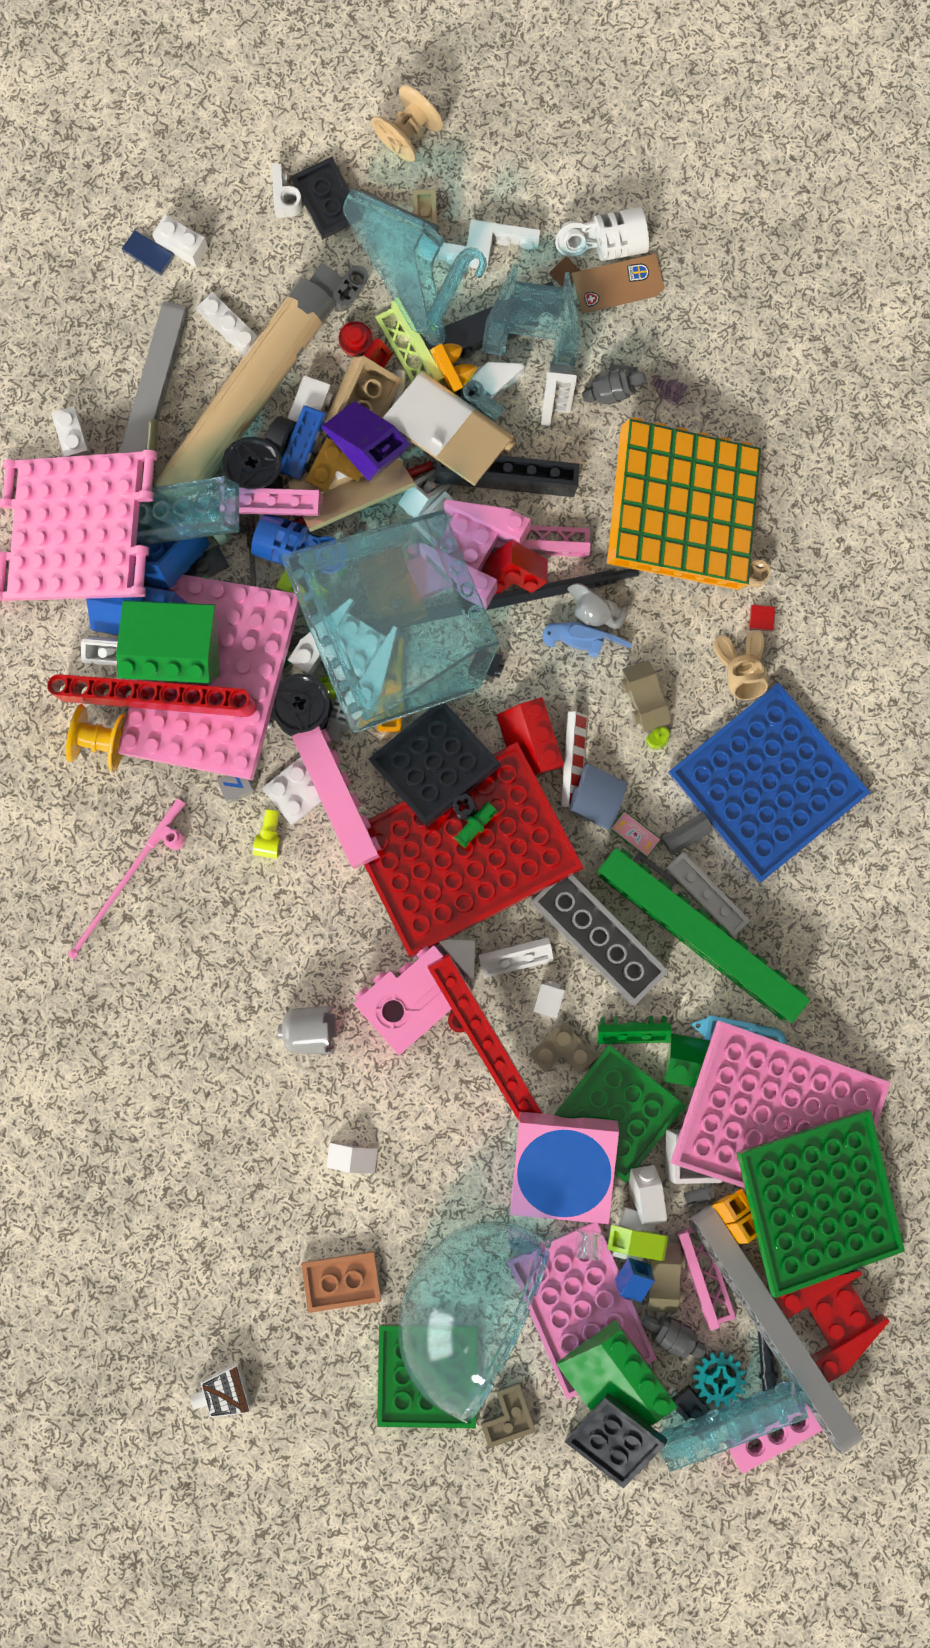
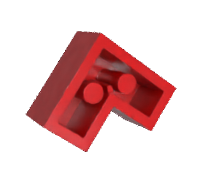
M511 540L488 557L481 572L497 579V594H500L512 584H516L533 593L548 582V559Z

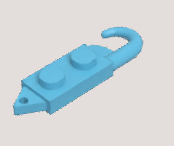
M711 1015L691 1023V1026L701 1033L706 1040H711L718 1020L761 1036L774 1037L780 1043L787 1045L783 1032L773 1027Z

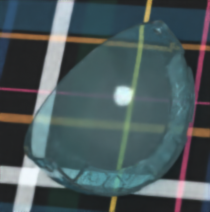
M506 1221L478 1222L462 1227L440 1240L416 1267L407 1284L400 1306L398 1342L402 1361L410 1380L421 1395L439 1410L464 1423H468L470 1418H474L494 1387L493 1382L498 1376V1372L503 1371L530 1313L528 1307L531 1305L533 1297L538 1293L550 1255L548 1250L551 1247V1241L525 1227Z

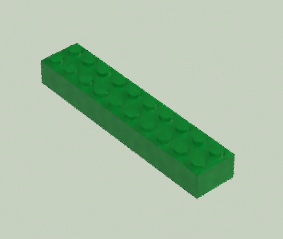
M615 848L595 875L784 1023H793L810 1001L806 997L808 993L797 984L793 985L787 982L788 977L778 969L773 970L767 966L769 962L761 955L751 954L748 951L749 946L738 938L735 940L728 936L730 933L728 929L719 923L714 925L709 921L710 916L702 909L698 908V910H695L689 905L691 901L681 893L678 895L670 890L672 886L662 878L657 880L650 875L653 871L643 863L638 865L631 860L633 855L627 850Z

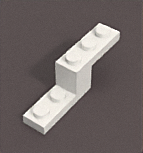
M471 219L467 246L420 239L419 256L430 262H435L438 259L445 260L450 265L465 263L469 264L472 268L481 269L483 266L488 267L492 241H496L502 246H508L511 243L518 244L523 249L538 248L540 230Z

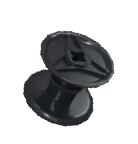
M243 437L234 441L225 450L222 458L223 471L227 476L225 488H244L248 490L283 489L282 477L279 474L282 467L281 455L276 446L268 440L259 437Z
M297 673L286 676L279 682L271 714L281 730L287 735L293 736L297 733L312 731L318 726L321 730L327 728L332 711V702L321 681L311 675ZM303 704L304 709L300 710L299 705Z

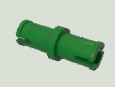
M485 802L474 817L470 816L468 818V823L454 839L466 848L479 832L482 833L485 830L484 826L498 811L490 803Z

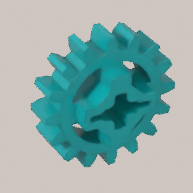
M719 1350L718 1356H715L710 1351V1358L706 1359L703 1356L701 1358L703 1363L701 1365L695 1363L694 1365L698 1373H692V1377L698 1381L693 1383V1387L695 1389L700 1388L697 1393L700 1398L706 1395L705 1402L707 1404L714 1400L716 1407H719L720 1401L729 1406L730 1398L736 1402L738 1399L735 1394L737 1392L740 1394L744 1393L740 1385L747 1383L744 1378H741L746 1372L743 1368L738 1369L741 1363L738 1359L733 1361L731 1353L724 1357L722 1350ZM714 1364V1367L712 1369L706 1371V1369L710 1365ZM726 1364L732 1367L735 1375L726 1372ZM721 1371L725 1379L720 1380V1383L717 1384L714 1378H718ZM704 1383L712 1385L713 1393L704 1387ZM732 1387L728 1392L724 1393L726 1389Z

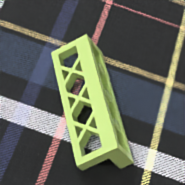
M399 298L391 302V309L377 315L375 319L404 371L407 372L410 382L412 383L415 379L412 372L417 373V377L422 372L421 368L423 365L426 374L444 385V377ZM394 314L398 321L396 330L386 327L382 320ZM397 335L407 337L409 340L407 349L396 346ZM408 354L419 358L420 364L418 369L408 367L406 363Z

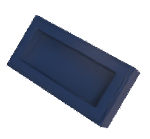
M136 230L133 231L122 247L123 252L162 276L174 259L172 253Z

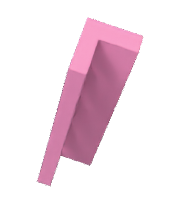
M224 488L223 512L319 516L320 503H323L324 495L319 490Z
M531 526L530 531L535 532L540 539L525 540L523 543L524 547L539 555L589 557L590 528ZM553 532L558 533L563 540L547 541L545 538ZM574 534H585L584 542H570L569 538ZM498 540L495 545V551L506 543Z
M690 1227L678 1231L676 1234L679 1243H681L682 1252L685 1254L686 1264L707 1327L711 1331L720 1328L719 1324L735 1319L736 1316L720 1270L709 1253L703 1251V1244H701L700 1248L692 1245L689 1234L694 1233V1230ZM701 1253L711 1259L712 1263L708 1272L700 1269L698 1259ZM713 1268H714V1271H715L716 1276H714V1275L711 1274ZM709 1277L717 1280L720 1287L716 1295L709 1293L707 1290L706 1282ZM721 1292H722V1295H723L724 1300H722L721 1298H719V1295H720ZM717 1300L726 1304L729 1312L728 1315L716 1317L714 1306Z

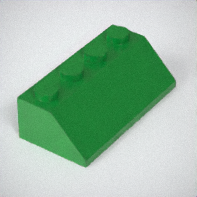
M671 1033L662 1081L695 1088L710 1041Z

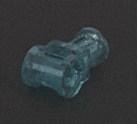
M477 380L468 381L460 392V398L483 412L494 422L506 408L490 398L491 394ZM472 389L475 390V395L470 397L468 393Z

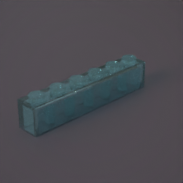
M794 1380L781 1382L772 1389L756 1392L752 1397L742 1401H733L729 1406L719 1410L713 1409L706 1415L696 1419H688L679 1426L665 1428L660 1433L668 1440L660 1453L669 1471H675L807 1419L806 1404Z

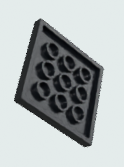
M442 698L368 758L370 763L426 827H429L452 808L453 801L457 796L467 795L501 767L500 762Z

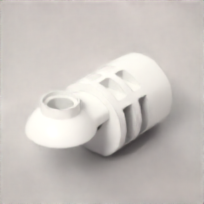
M637 207L596 215L592 222L587 223L566 222L556 235V248L562 255L572 257L597 247L601 261L647 253L649 250V236L643 209Z

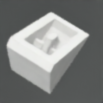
M444 940L435 946L443 956L450 954L463 978H472L474 976L475 941Z
M330 1143L327 1168L349 1173H375L378 1149Z

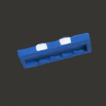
M303 405L281 460V474L301 481L322 429L321 426L326 419L327 414L325 412Z

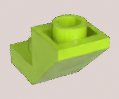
M611 1225L607 1250L629 1256L664 1261L668 1236L648 1230H634L619 1225Z

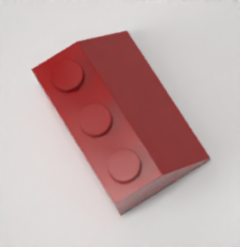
M543 697L518 704L496 715L506 747L518 742L536 777L563 769L564 763Z

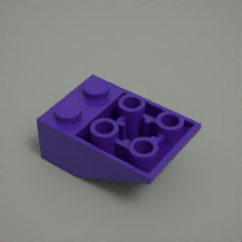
M356 401L352 402L321 426L368 481L401 457L410 445L394 425Z

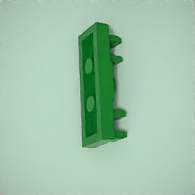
M662 1015L661 1023H654L653 1016H649L648 1024L637 1021L618 1024L616 1016L613 1019V1024L607 1025L604 1017H601L597 1031V1044L670 1043L671 1023H667L665 1015Z

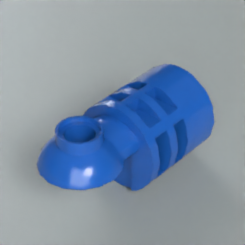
M262 515L254 532L251 545L252 555L282 566H288L296 571L300 569L304 561L312 563L317 570L333 574L339 572L346 563L347 553L339 540L329 536H316L309 531L307 526L277 515ZM326 549L333 553L334 558L326 554Z

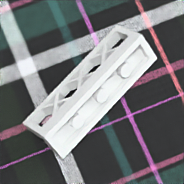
M547 372L541 426L550 427L552 411L570 413L577 375Z

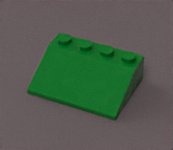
M124 600L122 602L116 651L118 678L210 683L220 676L216 604Z
M614 1320L556 1362V1365L590 1410L607 1392L649 1425L659 1422L678 1408L670 1392L617 1320Z

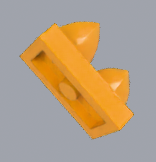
M441 343L430 350L449 390L453 393L463 388L473 378L477 366L460 364L453 367L452 365L460 357L462 346L457 344L442 345Z

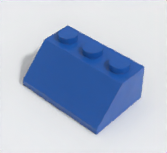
M164 520L143 541L141 545L149 547V556H146L144 581L152 587L170 589L190 569V566L204 554L210 543L199 522ZM135 557V564H134V574H135L136 557Z

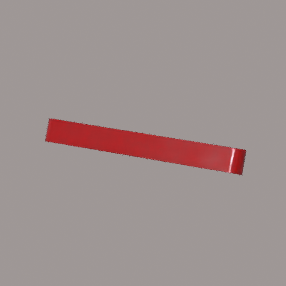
M63 674L52 676L47 683L48 691L63 702L239 717H249L257 709L256 700L247 691L239 688ZM65 685L64 689L60 691V688ZM87 687L86 691L82 693V690ZM109 688V692L106 695H104L106 689ZM132 690L131 694L126 697V694ZM152 692H155V693H154V696H153L152 698L148 699L149 695H150ZM177 694L175 700L171 701L172 696ZM200 695V699L193 703L194 699ZM223 697V701L216 705L217 700ZM246 699V703L239 707L240 702Z

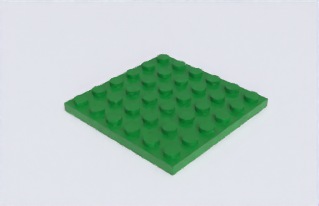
M865 1109L736 1152L771 1296L777 1298L905 1252L871 1110Z

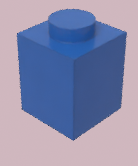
M628 1258L615 1281L619 1296L627 1300L642 1302L655 1279L650 1264Z

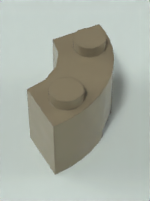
M647 660L622 669L624 679L620 681L624 693H629L635 710L632 711V716L635 724H641L644 732L670 724L671 719L668 705L661 691L657 674L650 661Z
M667 1243L664 1261L649 1259L655 1279L647 1293V1311L677 1313L679 1303L683 1304L684 1290L680 1288L681 1269H685L686 1257L685 1254L681 1253V1243Z

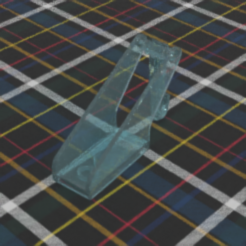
M351 189L345 200L343 212L408 325L414 332L426 337L432 346L443 344L446 334L442 317L473 259L479 260L475 275L477 278H482L487 266L484 253L473 247L461 251L437 294L433 276V263L445 239L426 222Z

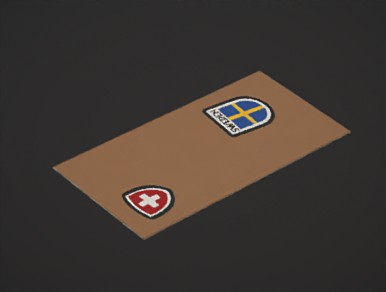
M656 254L572 273L582 314L656 297L665 289Z

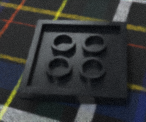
M607 1392L567 1435L564 1442L618 1485L625 1488L661 1451L668 1439Z

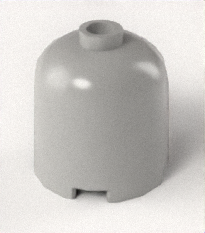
M333 1006L289 1010L284 1016L282 1024L278 1025V1037L283 1039L286 1049L294 1054H334L336 1046H331L332 1037H337L336 1015L330 1014Z

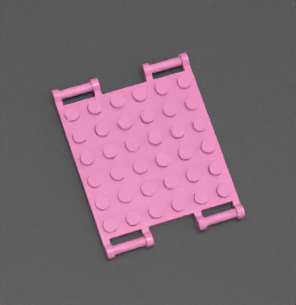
M143 450V452L27 460L5 459L3 468H5L3 498L0 499V507L15 510L11 552L0 551V601L144 597L146 588H144L146 556H149V547L136 546L140 502H150L154 499L152 482L157 452ZM143 462H144L143 485H142V490H141L142 472H143ZM15 470H18L16 499H12ZM135 557H136L135 577H134V586H133L134 564H135ZM6 562H10L7 592H4Z

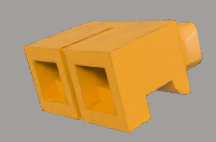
M742 1189L737 1190L733 1194L728 1193L712 1205L737 1244L749 1243L757 1237L749 1202Z

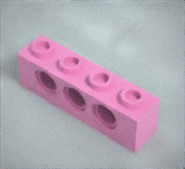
M801 1396L793 1400V1405L787 1408L781 1406L772 1411L771 1417L765 1420L763 1418L756 1419L750 1424L749 1429L743 1432L737 1430L728 1436L729 1439L725 1443L742 1474L822 1431V1428ZM800 1414L803 1416V1420L799 1425H792V1418L795 1415ZM773 1427H781V1433L778 1436H770V1430ZM753 1438H758L760 1440L758 1447L754 1449L748 1448L749 1441Z

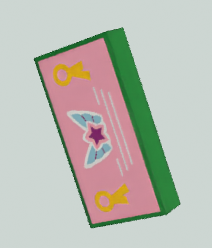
M625 810L614 822L611 829H609L646 858L650 856L662 840Z

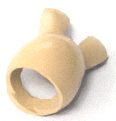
M758 631L748 634L746 638V654L737 656L732 641L727 636H719L713 642L714 652L727 668L729 690L735 698L740 700L756 699L762 696L769 686L768 672L761 661L765 639L763 634Z

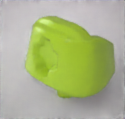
M665 726L654 729L646 738L647 744L655 750L664 748L669 742L670 731Z

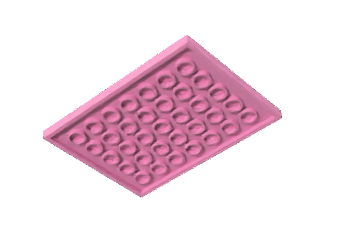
M182 575L170 589L163 588L162 590L175 592L188 603L216 604L220 676L210 683L137 680L244 689L256 700L257 709L249 717L129 707L117 753L253 780L302 597L296 593ZM152 692L148 699L152 698L155 692ZM177 694L172 696L171 701L175 700ZM200 695L194 699L193 703L200 699ZM223 697L217 700L216 705L223 701ZM242 700L239 707L243 706L247 700Z
M717 1020L670 1163L745 1188L736 1152L865 1109L871 1110L876 1128L891 1082Z

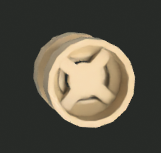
M754 560L751 562L748 586L757 588L767 581L771 570L765 561Z

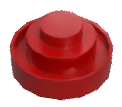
M359 321L345 324L338 336L342 351L352 357L363 356L373 342L370 328Z

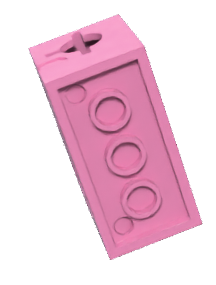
M428 946L424 947L416 955L419 959L415 963L411 964L408 962L398 971L401 974L398 978L392 971L388 973L383 971L373 980L376 984L372 988L368 989L365 987L355 996L357 1001L353 1004L398 1055L402 1054L452 1009L428 970L429 964L444 957L435 946L431 948Z

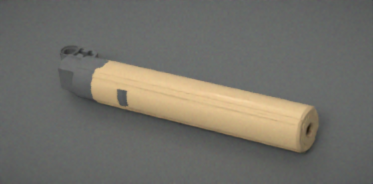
M321 263L310 280L300 278L269 320L264 332H261L153 482L154 488L163 497H166L170 502L181 507L183 510H191L221 468L225 450L234 441L243 437L296 363L297 356L301 355L333 309L336 308L339 311L348 310L363 291L368 280V273L364 267L359 265L352 266L342 279L332 268ZM351 276H360L362 283H354ZM348 288L350 292L347 299L341 301L339 299L340 296L342 297Z

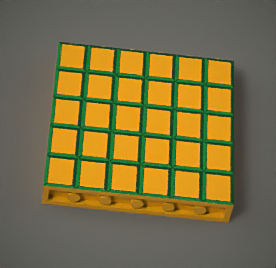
M631 418L621 426L607 564L740 590L749 585L761 448L755 447L749 442H732L730 438L710 437L708 433L688 432L686 428L679 427L674 429L666 427L664 423L652 424L644 422L641 418Z

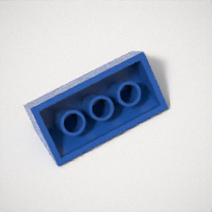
M145 586L146 592L144 597L86 599L91 630L115 636L119 635L122 602L124 600L188 602L175 592Z

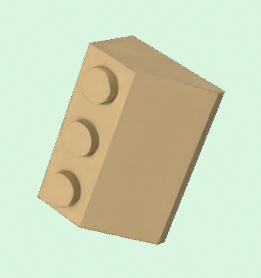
M365 356L353 358L324 422L326 423L354 401L383 418L388 412L402 379Z

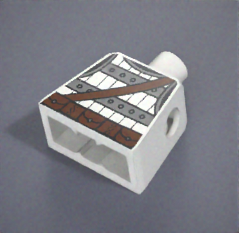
M240 1361L204 1378L201 1382L202 1392L190 1395L193 1409L207 1406L210 1417L249 1413L252 1409Z

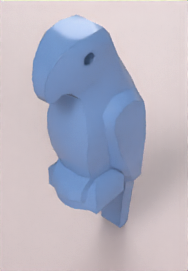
M581 622L547 624L542 634V640L548 647H555V643L561 640L572 648L587 650L589 656L595 658L598 657L604 643L602 639L627 648L632 647V643Z

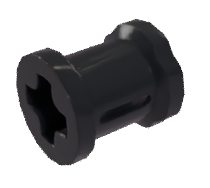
M463 794L454 799V811L461 820L467 821L470 816L474 817L477 813V806L469 795ZM468 804L470 807L469 810L464 809L462 811L460 807L462 805L466 806Z

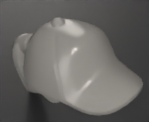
M576 583L567 589L577 602L575 609L576 617L586 625L593 627L605 624L613 629H618L624 624L629 610L633 607L632 604H624L618 608L614 601L604 599L599 593H593L583 584Z

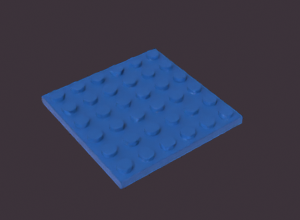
M779 682L668 772L700 813H704L714 830L758 883L764 881L871 793Z

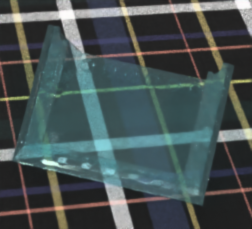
M444 510L402 519L281 554V560L352 734L480 690L498 649L499 641Z

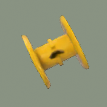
M83 704L78 705L72 716L67 734V761H75L82 747L90 748L94 753H97L98 750L108 752V768L115 772L123 756L117 753V751L119 750V742L122 738L127 714H121L117 718L113 729L104 727L103 724H88L87 708Z

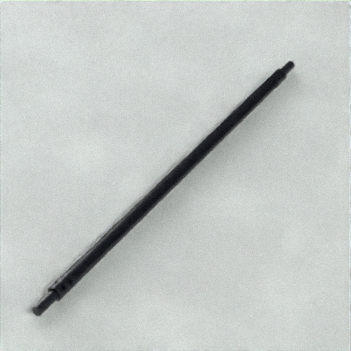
M629 568L615 571L613 569L544 584L533 593L523 588L494 595L486 610L569 593L568 587L576 583L583 584L589 589L615 584L618 580L639 576V570ZM467 600L362 622L378 632L392 630L394 626L399 629L485 611V609ZM308 633L292 636L288 651H293L299 641Z

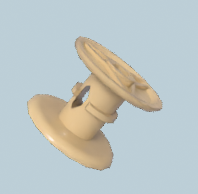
M402 85L399 88V97L405 107L403 112L399 111L395 115L396 119L393 123L384 117L375 116L371 119V124L377 136L390 150L404 161L412 163L416 159V152L409 141L414 134H419L421 126L435 132L441 131L444 127L443 121L435 107L417 90L410 86Z

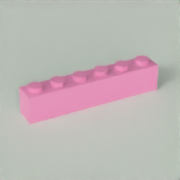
M318 726L312 731L297 733L291 736L351 867L356 869L379 858L380 856L377 851L381 850L377 838H371L367 830L371 828V825L366 815L361 816L359 813L360 801L356 793L351 795L347 787L351 785L347 773H341L338 767L341 760L336 750L331 751L328 743L331 742L326 728L321 730Z

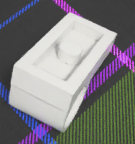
M272 164L273 198L276 218L296 216L303 207L300 192L297 188L288 186L287 172H283L282 165ZM290 199L296 200L293 204L286 203Z

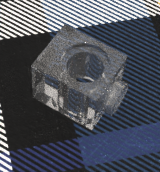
M577 1229L576 1258L601 1261L604 1238L602 1232Z

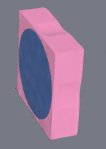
M519 1112L510 1215L609 1224L619 1136L618 1121L583 1117L571 1119L551 1114Z

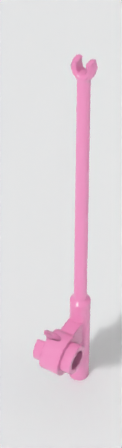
M177 798L148 839L146 847L76 946L68 952L67 955L73 959L77 957L79 949L149 851L157 845L160 839L164 840V844L172 850H179L184 846L185 836L178 830L169 828L184 807L185 803Z

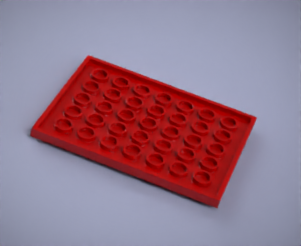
M518 742L493 754L500 762L501 767L467 794L475 802L477 812L483 807L485 802L490 803L498 812L484 826L485 830L482 833L479 832L466 848L461 846L454 837L465 827L468 821L461 820L455 813L454 807L450 808L429 827L424 825L404 801L368 819L371 828L367 830L371 838H377L381 850L377 851L380 856L379 858L364 864L410 958L415 957L424 947L428 946L431 948L436 946L440 942L448 940L584 869ZM467 804L466 806L462 805L460 808L463 811L464 809L469 810L470 807Z

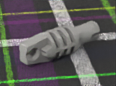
M344 678L340 695L336 697L332 706L327 728H329V737L333 743L340 744L343 733H347L355 702L351 701L349 697L359 682L353 678Z

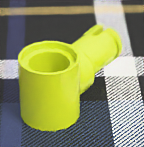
M265 810L262 830L259 831V834H256L254 839L253 855L278 858L279 852L277 849L278 845L280 846V837L276 833L279 818L278 811Z

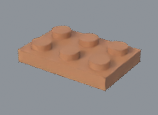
M375 1251L301 1263L308 1313L381 1302Z

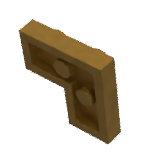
M326 438L305 481L325 492L337 471L358 482L362 473L333 440Z

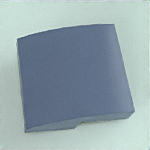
M587 764L583 766L579 787L573 790L569 812L609 830L618 815L628 783Z

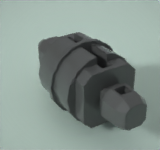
M621 368L608 371L606 374L592 380L593 387L591 386L582 392L583 400L589 403L597 401L603 405L619 403L636 394L635 387L646 383V375L642 371L631 373V371Z
M664 1314L660 1316L659 1320L651 1315H646L642 1320V1327L651 1333L652 1341L656 1343V1346L664 1349L665 1352L684 1359L689 1354L697 1358H702L705 1355L706 1346L697 1340L695 1331L690 1326L684 1324L683 1321Z

